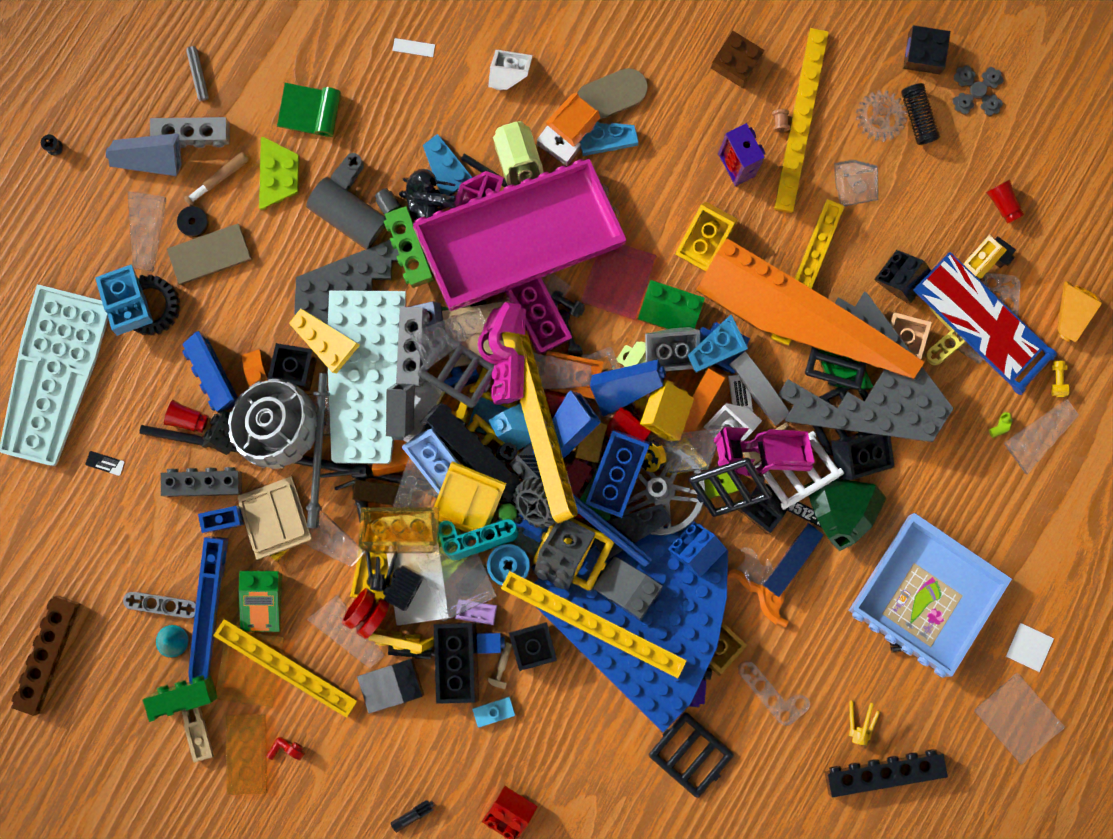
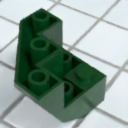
M835 479L808 496L818 522L828 539L839 551L855 544L873 527L886 501V496L876 484ZM812 481V482L806 484V485H805V488H807L808 486L812 485V484L815 483V482Z

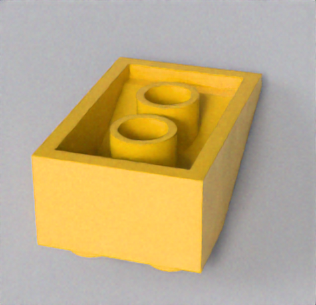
M705 201L698 209L675 254L707 272L716 253L730 236L738 219Z

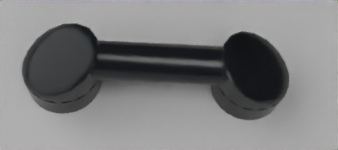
M558 310L572 336L567 341L569 344L568 355L582 357L583 349L580 345L576 344L569 325L570 315L568 311Z

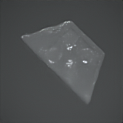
M722 429L683 432L680 441H666L658 435L648 436V440L657 441L663 446L666 453V463L664 466L669 473L708 470L717 449L713 439Z

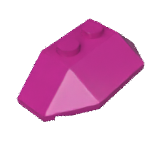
M485 171L461 183L454 202L456 203L455 205L467 204L476 197L481 199L492 191L499 192L504 177Z

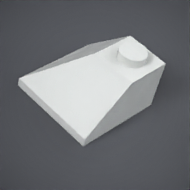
M495 50L490 66L488 87L496 90H508L527 77L533 55Z
M726 403L704 428L713 437H716L725 427L749 428L741 438L744 441L762 420L747 407Z

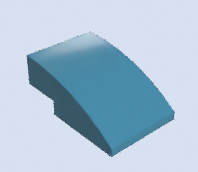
M132 264L95 277L111 329L117 336L153 323L145 295Z

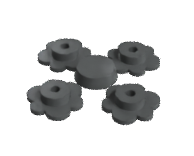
M966 65L963 68H957L956 74L953 77L954 81L959 82V85L962 87L965 85L971 86V95L960 93L959 96L954 97L952 102L955 105V110L961 111L962 114H968L970 109L974 107L972 102L974 97L982 98L981 109L985 110L984 112L987 116H991L993 113L998 114L1000 112L999 108L1003 105L1002 101L997 99L996 95H986L987 87L996 88L1003 83L1004 79L1000 76L1001 71L989 67L982 74L983 82L974 83L975 72L972 71L970 66Z

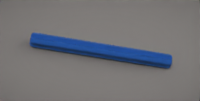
M573 494L577 511L582 517L644 567L651 562L652 558Z

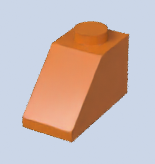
M258 349L242 355L244 373L249 387L259 381H268L269 374L261 350Z

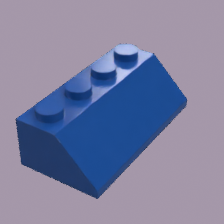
M197 331L182 344L185 349L183 354L193 364L191 370L196 378H200L202 382L199 384L204 394H208L210 398L208 403L213 411L216 410L218 413L223 410L227 411L235 406L238 396L208 337Z

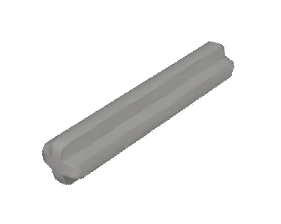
M195 46L188 47L186 51L199 101L208 100L209 97L197 48Z

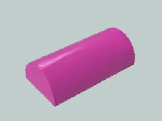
M541 278L505 291L511 303L521 304V309H526L525 329L538 355L544 354L572 338Z

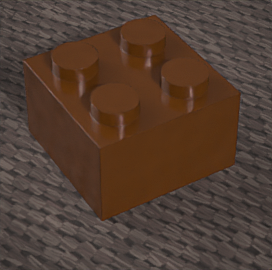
M732 31L714 58L711 69L742 88L761 60L765 50Z

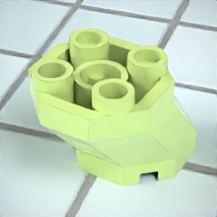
M518 121L497 128L493 140L508 186L512 184L514 186L519 185L528 178L533 180L544 173L530 127Z

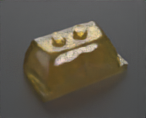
M361 508L358 546L372 553H433L438 548L439 508Z

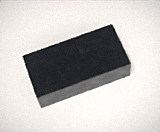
M476 622L434 624L436 704L475 703L479 701Z

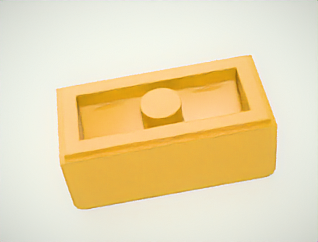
M989 235L963 265L981 279L1007 249Z

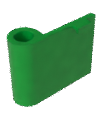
M285 83L277 127L333 137L341 91L330 87H324L320 90Z

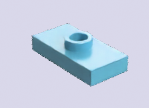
M510 696L472 709L478 728L515 716Z

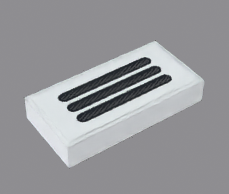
M738 375L728 376L732 404L747 407L753 412L751 394L740 381L741 378Z

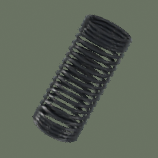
M924 83L908 86L901 91L907 114H909L908 117H910L909 120H911L913 133L916 136L917 145H924L940 138L939 131H937L938 128H936L937 125H935L934 115H932L933 112H931L932 109H930L927 93H925Z

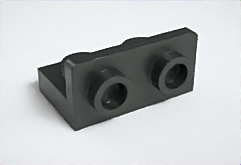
M223 410L213 415L210 424H212L210 430L208 429L203 436L205 441L202 447L207 448L211 446L225 455L230 453L233 444L228 434L230 432L228 424L229 412Z

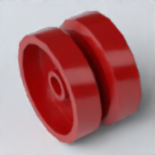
M365 588L357 595L342 619V624L349 629L356 627V633L362 638L367 639L382 622L389 609V603L382 598L375 600V593Z

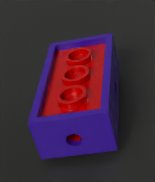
M747 123L727 132L718 152L735 186L755 177L765 158L764 148L761 144L758 145L755 140V131L752 127L749 128Z

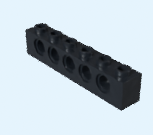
M937 749L926 750L925 754L918 755L916 752L908 753L904 758L890 756L887 757V761L879 762V759L867 761L868 764L864 765L851 763L848 764L847 768L833 766L829 767V771H824L828 795L832 798L948 777L944 754L937 752ZM927 761V763H928L927 769L924 770V771H921V769H920V764H921V762ZM908 764V772L902 774L900 771L902 765ZM888 767L890 770L889 775L882 777V769ZM869 771L871 774L870 778L863 781V772ZM846 774L851 775V781L848 784H844L842 781Z

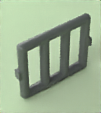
M443 335L433 350H429L426 355L427 359L418 371L419 377L473 408L482 394L486 393L490 387L489 383L492 380L494 364L487 362L478 354L450 337ZM446 344L455 349V352L438 378H436L427 371ZM463 354L472 361L456 386L452 388L444 383V381ZM479 364L486 368L488 372L470 399L462 394L461 391Z

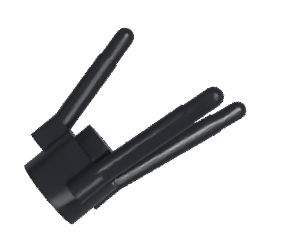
M343 463L355 466L351 467L350 471L320 475L321 478L352 475L353 478H356L355 480L366 481L370 477V469L368 464ZM355 480L336 486L334 489L339 490L354 485Z
M366 544L365 553L370 590L385 591L386 585L390 584L398 552H394L385 578V574H380V557H376L375 574L372 573L369 545Z

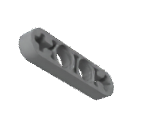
M129 592L123 598L124 606L128 609L183 618L195 617V611L189 615L188 611L180 610L181 606L189 607L190 604H192V608H196L195 601L140 592ZM133 595H135L134 599L143 601L142 603H134L133 606H131L132 603L129 602V598H132ZM150 598H154L157 601V606L154 609H150L147 606V601ZM169 601H173L176 604V609L173 612H169L166 609V604Z

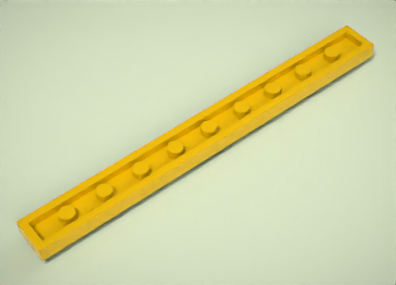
M814 28L809 30L774 210L793 213L828 31Z
M510 571L501 587L502 590L676 678H679L687 661Z

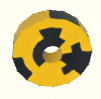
M649 441L650 445L642 467L648 472L659 471L666 463V453L659 442Z

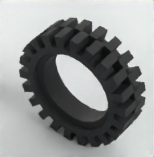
M140 275L138 280L142 290L153 288L162 292L165 297L166 307L160 318L151 324L134 329V331L150 336L155 333L161 334L163 330L167 331L170 329V325H174L175 318L178 319L179 314L177 312L180 311L178 293L171 284L158 276Z

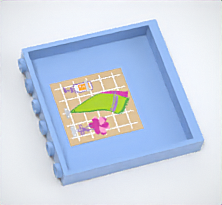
M913 513L907 517L848 611L853 613L852 617L856 620L869 624L868 627L872 631L884 634L888 642L900 645L902 647L901 650L906 654L916 656L919 663L926 667L929 665L935 669L934 673L942 678L952 677L1012 579Z

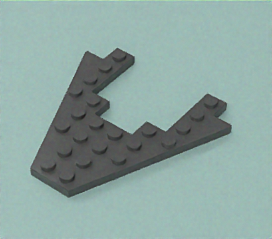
M388 240L296 277L294 314L296 315L300 309H303L328 325L329 291H372L373 280H392V262H398L396 256L399 255L397 248L394 249L391 241ZM406 244L403 251H411L412 245ZM429 334L428 343H425V351L428 353L430 349L433 350L441 336L446 334ZM412 342L410 345L411 352H414L417 349L416 342ZM446 344L439 355H446ZM412 361L409 366L416 369V363Z
M865 291L856 306L849 304L839 297L837 298L835 304L911 352ZM923 367L914 379L884 369L865 402L847 392L838 408L787 379L778 394L779 397L794 405L785 419L788 423L926 442L934 441L953 410L951 404Z

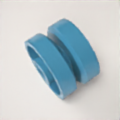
M504 544L491 552L487 561V569L491 579L498 585H503L509 571L525 579L530 570V561L526 552L519 546ZM506 562L512 563L511 569L505 567Z

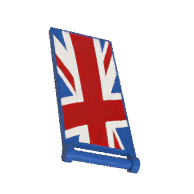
M951 252L913 289L1019 395L1025 392L1026 386L1045 365L1057 356L1054 349L1048 347ZM1042 350L1044 356L1020 383L1017 382L1015 379Z

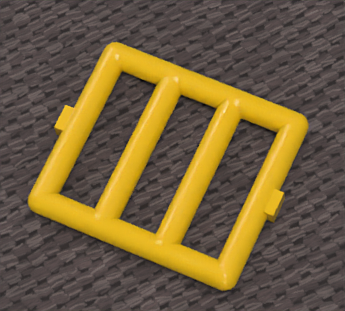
M571 518L568 520L595 533L592 542L576 568L572 582L590 591L600 571H603L607 564L605 561L614 542L605 534ZM554 523L552 526H549L547 532L543 533L541 537L542 542L533 559V562L535 564L537 562L538 553L541 547L543 546L544 542L546 541L547 537L549 536L550 532L552 531L556 523ZM565 538L564 542L566 544H571L572 539ZM596 538L604 542L605 545L588 580L585 581L577 577V574Z

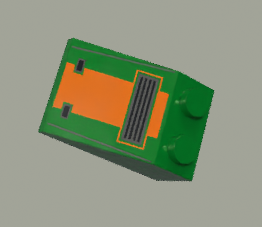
M239 571L240 629L245 632H280L282 573L279 571Z

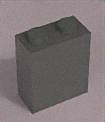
M395 383L387 389L386 436L392 437L393 440H403L404 437L414 430L415 384Z

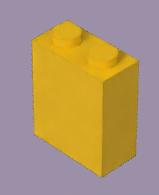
M664 380L662 387L651 392L640 425L666 441H680L694 398L688 395L686 390L674 386L672 381Z

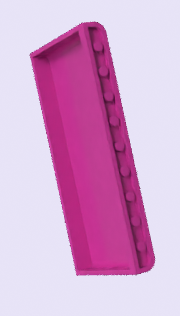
M583 159L577 160L571 166H561L552 173L544 172L533 180L531 178L525 179L519 185H509L500 192L492 191L486 197L481 199L479 197L473 198L467 204L455 205L456 208L451 207V210L445 212L443 210L437 211L433 216L429 218L421 217L413 223L414 231L449 311L460 309L615 250L626 242L625 235L590 159L585 161Z

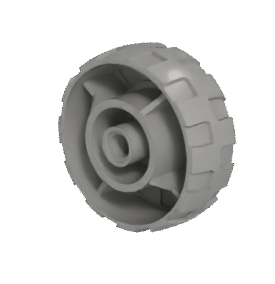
M282 379L259 381L250 386L236 400L228 420L230 432H228L231 443L237 448V452L252 464L262 468H284L286 465L299 461L303 458L306 451L312 447L316 439L317 408L307 393L293 383H285Z

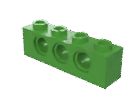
M405 206L386 213L385 217L387 220H384L387 232L391 231L393 237L390 238L393 248H397L399 255L396 257L400 267L404 266L406 273H403L406 284H410L412 288L434 281L426 256L414 231L413 221L408 208ZM399 227H406V231L403 234H397ZM406 244H411V251L404 252V246ZM418 262L419 266L417 269L411 270L409 268L410 264Z

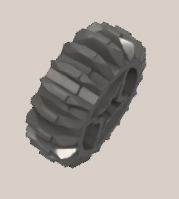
M533 476L523 480L513 494L515 497L513 502L516 503L515 509L519 510L518 515H522L524 520L529 522V525L534 524L536 528L541 527L543 529L552 526L556 521L552 517L542 479Z

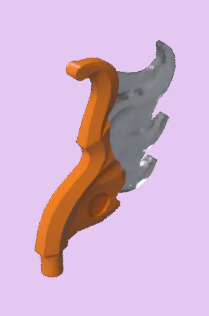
M748 547L741 548L740 551L745 553V560L737 569L728 571L727 582L730 578H735L749 592H756L763 614L775 625L778 624L786 628L789 621L779 615V609L785 598V591L778 597L763 586L764 582L773 572L770 561L766 559V565L763 566L760 564L757 554L753 549Z

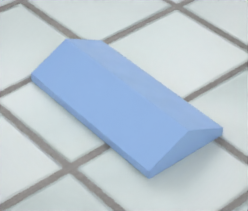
M433 428L420 432L402 446L403 450L438 494L451 461L460 464Z

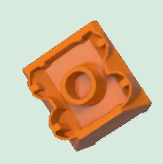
M578 93L571 94L548 119L546 125L574 147L582 141L586 133H590L593 130L596 122L601 117L598 110H595L580 98Z

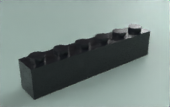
M442 403L435 405L420 423L427 430L433 428L451 453L465 467L507 483L500 502H509L514 497L515 489L521 483L519 476L514 472H510L506 468V463L499 458L497 459L492 454V449L487 445H483L479 441V436L472 431L470 432L465 427V422L452 414L450 407Z

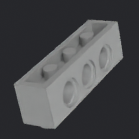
M226 117L150 118V136L167 135L169 131L175 130V134H179L180 148H185L186 145H194V147L198 148L205 147V145H213L214 147L230 145V122ZM189 130H194L192 136L186 137ZM213 130L211 136H205L206 131Z
M400 307L396 383L423 386V383L426 382V380L418 376L419 369L427 359L425 343H428L429 334L426 332V324H429L430 316L425 308ZM416 322L418 330L413 333L411 325ZM412 342L417 343V349L414 352L410 350ZM412 361H415L416 363V369L414 371H410L409 364Z

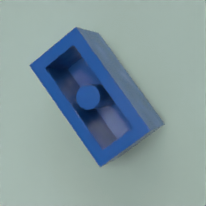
M240 506L198 514L202 533L207 534L244 526Z

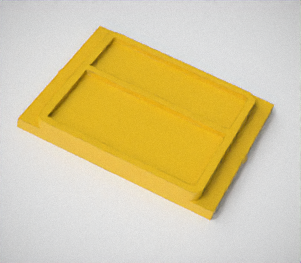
M451 461L430 517L441 522L451 521L456 528L466 532L490 525L507 483Z

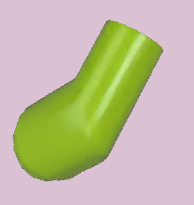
M1004 412L1000 417L998 426L989 429L992 438L1007 433L1010 430L1013 420L1010 413Z

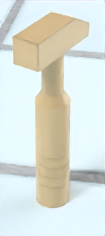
M505 642V648H503L498 664L496 679L488 677V682L492 686L502 689L506 688L507 683L500 681L511 652V643Z

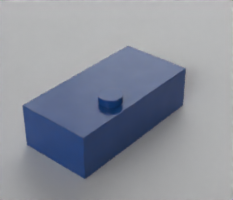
M613 429L585 504L622 518L650 442Z

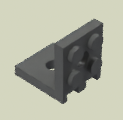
M570 520L562 523L556 522L538 553L534 574L542 580L550 581L560 589L569 591L576 568L592 542L595 533ZM571 538L574 543L566 544L563 540Z

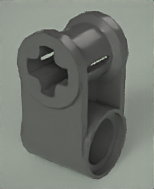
M356 153L348 154L340 166L333 172L330 179L343 189L349 190L364 168L361 157ZM357 161L358 165H351V162L355 163Z

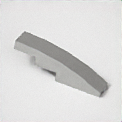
M746 352L730 363V366L741 378L740 381L752 394L751 397L775 426L788 416V409Z

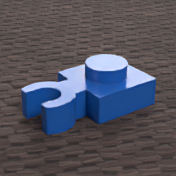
M518 515L522 517V522H515L517 528L523 527L522 534L540 543L541 537L548 527L543 529L541 527L536 528L534 524L529 525V522L524 520L522 515Z

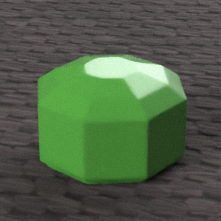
M510 502L503 503L498 509L499 518L502 520L510 519L513 521L517 516V510Z

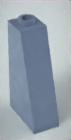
M179 134L113 140L110 147L106 149L109 167L177 176L182 166Z

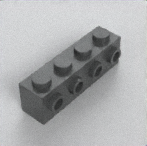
M225 467L224 471H217V468H205V472H198L197 468H187L186 472H179V469H167V473H161V496L242 495V472L236 471V467Z

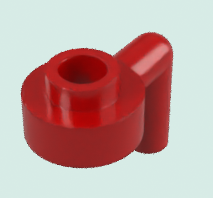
M278 737L266 757L273 760L280 747L297 760H301L305 752L303 751L304 747L296 742L291 744L282 737Z

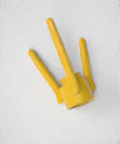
M851 700L849 702V736L853 737V743L867 746L880 712H876L868 729L874 706L873 703H870L864 727H857L855 730L854 705Z

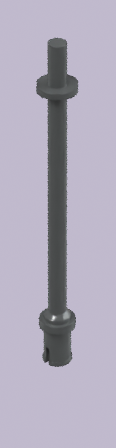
M319 373L318 391L313 393L318 396L317 427L315 430L311 502L306 506V510H308L307 528H319L320 511H322V506H320L318 501L326 396H330V392H326L327 373Z

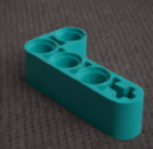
M505 519L461 535L458 534L451 521H443L438 525V534L443 550L447 557L454 561L512 542L519 535L515 522L510 519ZM452 529L449 535H444L445 530ZM488 534H495L493 539L486 540ZM476 540L475 545L467 546L469 541ZM453 546H457V547H458L457 550H456V552H454V553H450V552H449V550H450L451 547H453Z

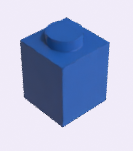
M501 632L477 633V654L501 653V648H505V637H501Z

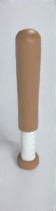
M243 152L239 153L190 196L186 195L184 197L185 201L192 206L194 201L202 196V194L213 189L246 164L248 157Z

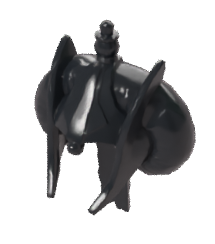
M418 169L409 178H403V181L407 183L406 191L399 192V196L407 198L409 213L415 221L421 217L429 218L437 211L447 207L456 208V203H454L456 196L440 194V190L434 187L436 184L455 186V184L437 180L436 176L428 169Z

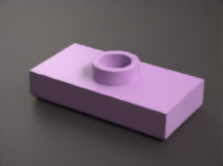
M459 599L456 619L494 625L497 605Z

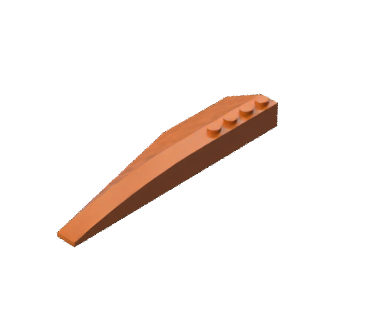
M728 238L716 253L697 288V292L764 332H770L783 338L786 337L799 343H805L836 355L852 358V360L868 363L874 367H880L912 379L916 377L925 363L858 317Z

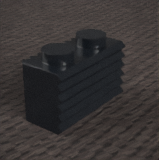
M402 565L401 568L397 567L393 574V578H395L393 583L389 584L383 593L385 595L384 601L402 611H407L425 576L406 565Z

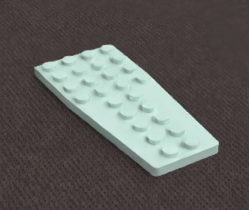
M37 284L21 338L0 442L1 453L50 466L58 464L96 363L108 322V315L104 310L101 300Z
M329 291L328 325L360 344L337 374L332 373L328 368L331 459L335 463L389 464L391 462L394 440L392 437L386 436V392L389 387L396 383L400 307H406V291Z

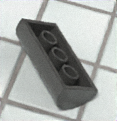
M328 176L317 184L306 203V207L364 249L370 248L385 229L384 220L387 219L384 215L347 189H343Z

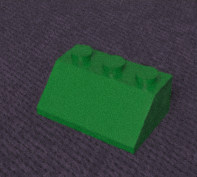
M650 280L638 320L665 329L686 327L695 329L705 298Z

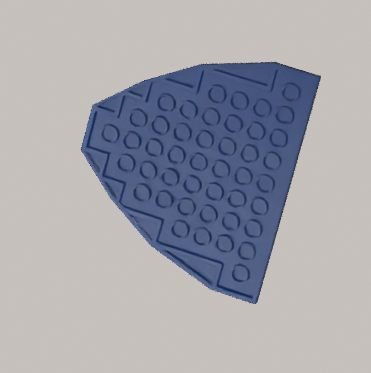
M687 527L669 535L649 534L634 543L652 558L646 567L624 550L615 555V557L663 586L662 591L641 621L594 589L587 591L572 583L569 591L556 587L548 580L538 578L534 582V584L687 660L679 678H676L536 607L663 733L688 708L697 692L718 646L727 599L728 550L701 577L690 571L668 550ZM596 546L589 550L577 574V577L585 581L588 580L600 556ZM610 558V559H608L607 561H605V562L607 563L606 566H605V568H606L607 565L610 563V561L612 560V558Z

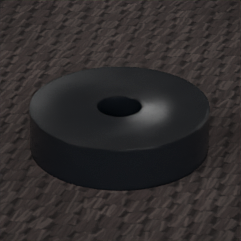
M186 207L178 214L177 226L188 237H199L208 228V217L198 207ZM195 219V224L190 225V221Z

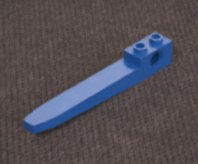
M204 537L188 671L189 682L194 677L204 675V678H206L210 674L214 643L213 635L216 628L222 577H224L228 538Z

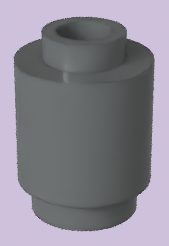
M388 188L382 189L375 195L376 203L384 216L386 213L401 208L396 197Z

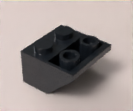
M896 250L874 280L896 297L912 303L917 296L913 289L928 275L931 269L924 260Z
M766 484L772 494L771 499L738 509V511L765 533L770 534L784 517L789 507L783 510L781 507L782 502L773 489ZM757 485L750 493L752 497L762 494Z

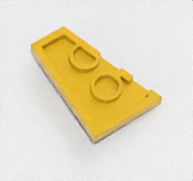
M376 629L368 639L374 641L376 645H391L397 650L408 649L414 654H421L423 651L434 646V636H431L430 639H423L421 634L403 636L402 632Z

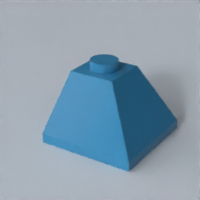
M521 403L489 419L496 436L504 443L510 442L515 445L517 451L532 443Z

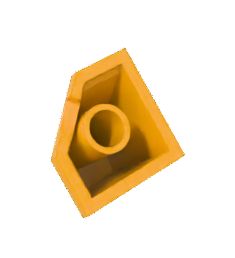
M1065 281L1057 327L1060 333L1059 336L1068 342L1070 340L1074 342L1078 340L1102 304L1096 294L1079 285L1073 287L1071 282Z

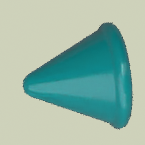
M177 625L165 626L158 632L156 637L158 651L163 656L170 658L184 653L189 642L185 630Z

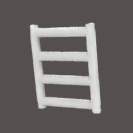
M814 431L808 433L810 444L831 473L821 479L816 470L812 468L811 471L807 472L815 483L804 488L792 470H783L798 491L797 494L788 498L769 471L763 474L782 502L781 507L783 510L844 474V471L836 467L817 441ZM759 462L758 464H756V465H755V468H758V467L760 466L761 462Z

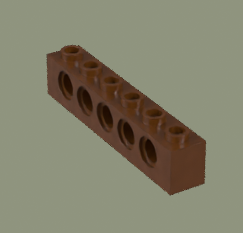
M53 596V599L49 600L47 615L41 620V631L39 636L37 635L33 641L34 649L26 660L27 668L25 673L23 672L19 678L20 686L12 697L13 705L11 708L32 716L40 714L81 603L61 596ZM58 612L62 615L60 623L55 620ZM50 631L55 634L53 641H50L48 638ZM43 650L48 652L46 660L41 656ZM36 668L41 671L40 678H37L34 674ZM29 687H32L34 690L32 697L27 692Z

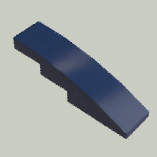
M808 523L785 552V555L776 565L763 586L780 597L824 534Z

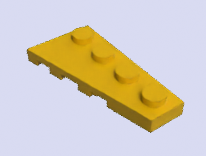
M300 309L289 323L332 373L337 374L360 346L356 341L351 340L348 336L338 332L335 328L325 324L322 320L303 309Z

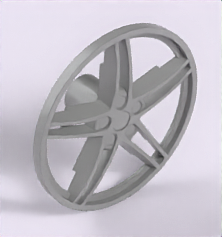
M663 447L665 453L673 454V456L664 467L660 476L646 471L652 477L647 482L640 473L638 474V478L646 486V489L628 500L627 506L644 496H647L648 500L632 508H625L623 515L630 514L629 512L654 503L655 506L659 504L666 505V511L671 517L670 500L697 502L690 516L682 523L671 527L670 521L667 523L668 528L664 529V526H662L660 529L652 532V535H669L683 530L696 519L704 504L703 502L700 503L696 498L675 496L676 491L697 495L695 490L673 484L683 460L692 467L695 474H699L701 471L688 455L670 447ZM677 456L680 457L671 478L666 477ZM703 480L699 483L705 491V482Z

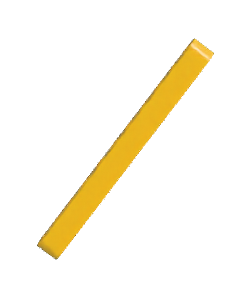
M526 329L525 335L502 332L505 347L514 348L518 355L524 356L523 398L520 399L552 517L557 523H562L577 516L578 511Z

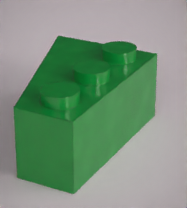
M204 675L192 678L191 682L181 680L174 683L175 686L169 687L168 684L157 687L156 692L142 700L148 720L152 722L163 715L171 716L178 711H187L210 704L218 699L212 676L204 678Z

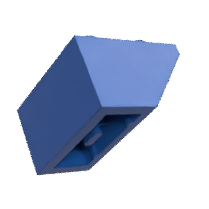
M696 522L688 526L681 536L668 548L681 563L699 577L727 550L716 535Z

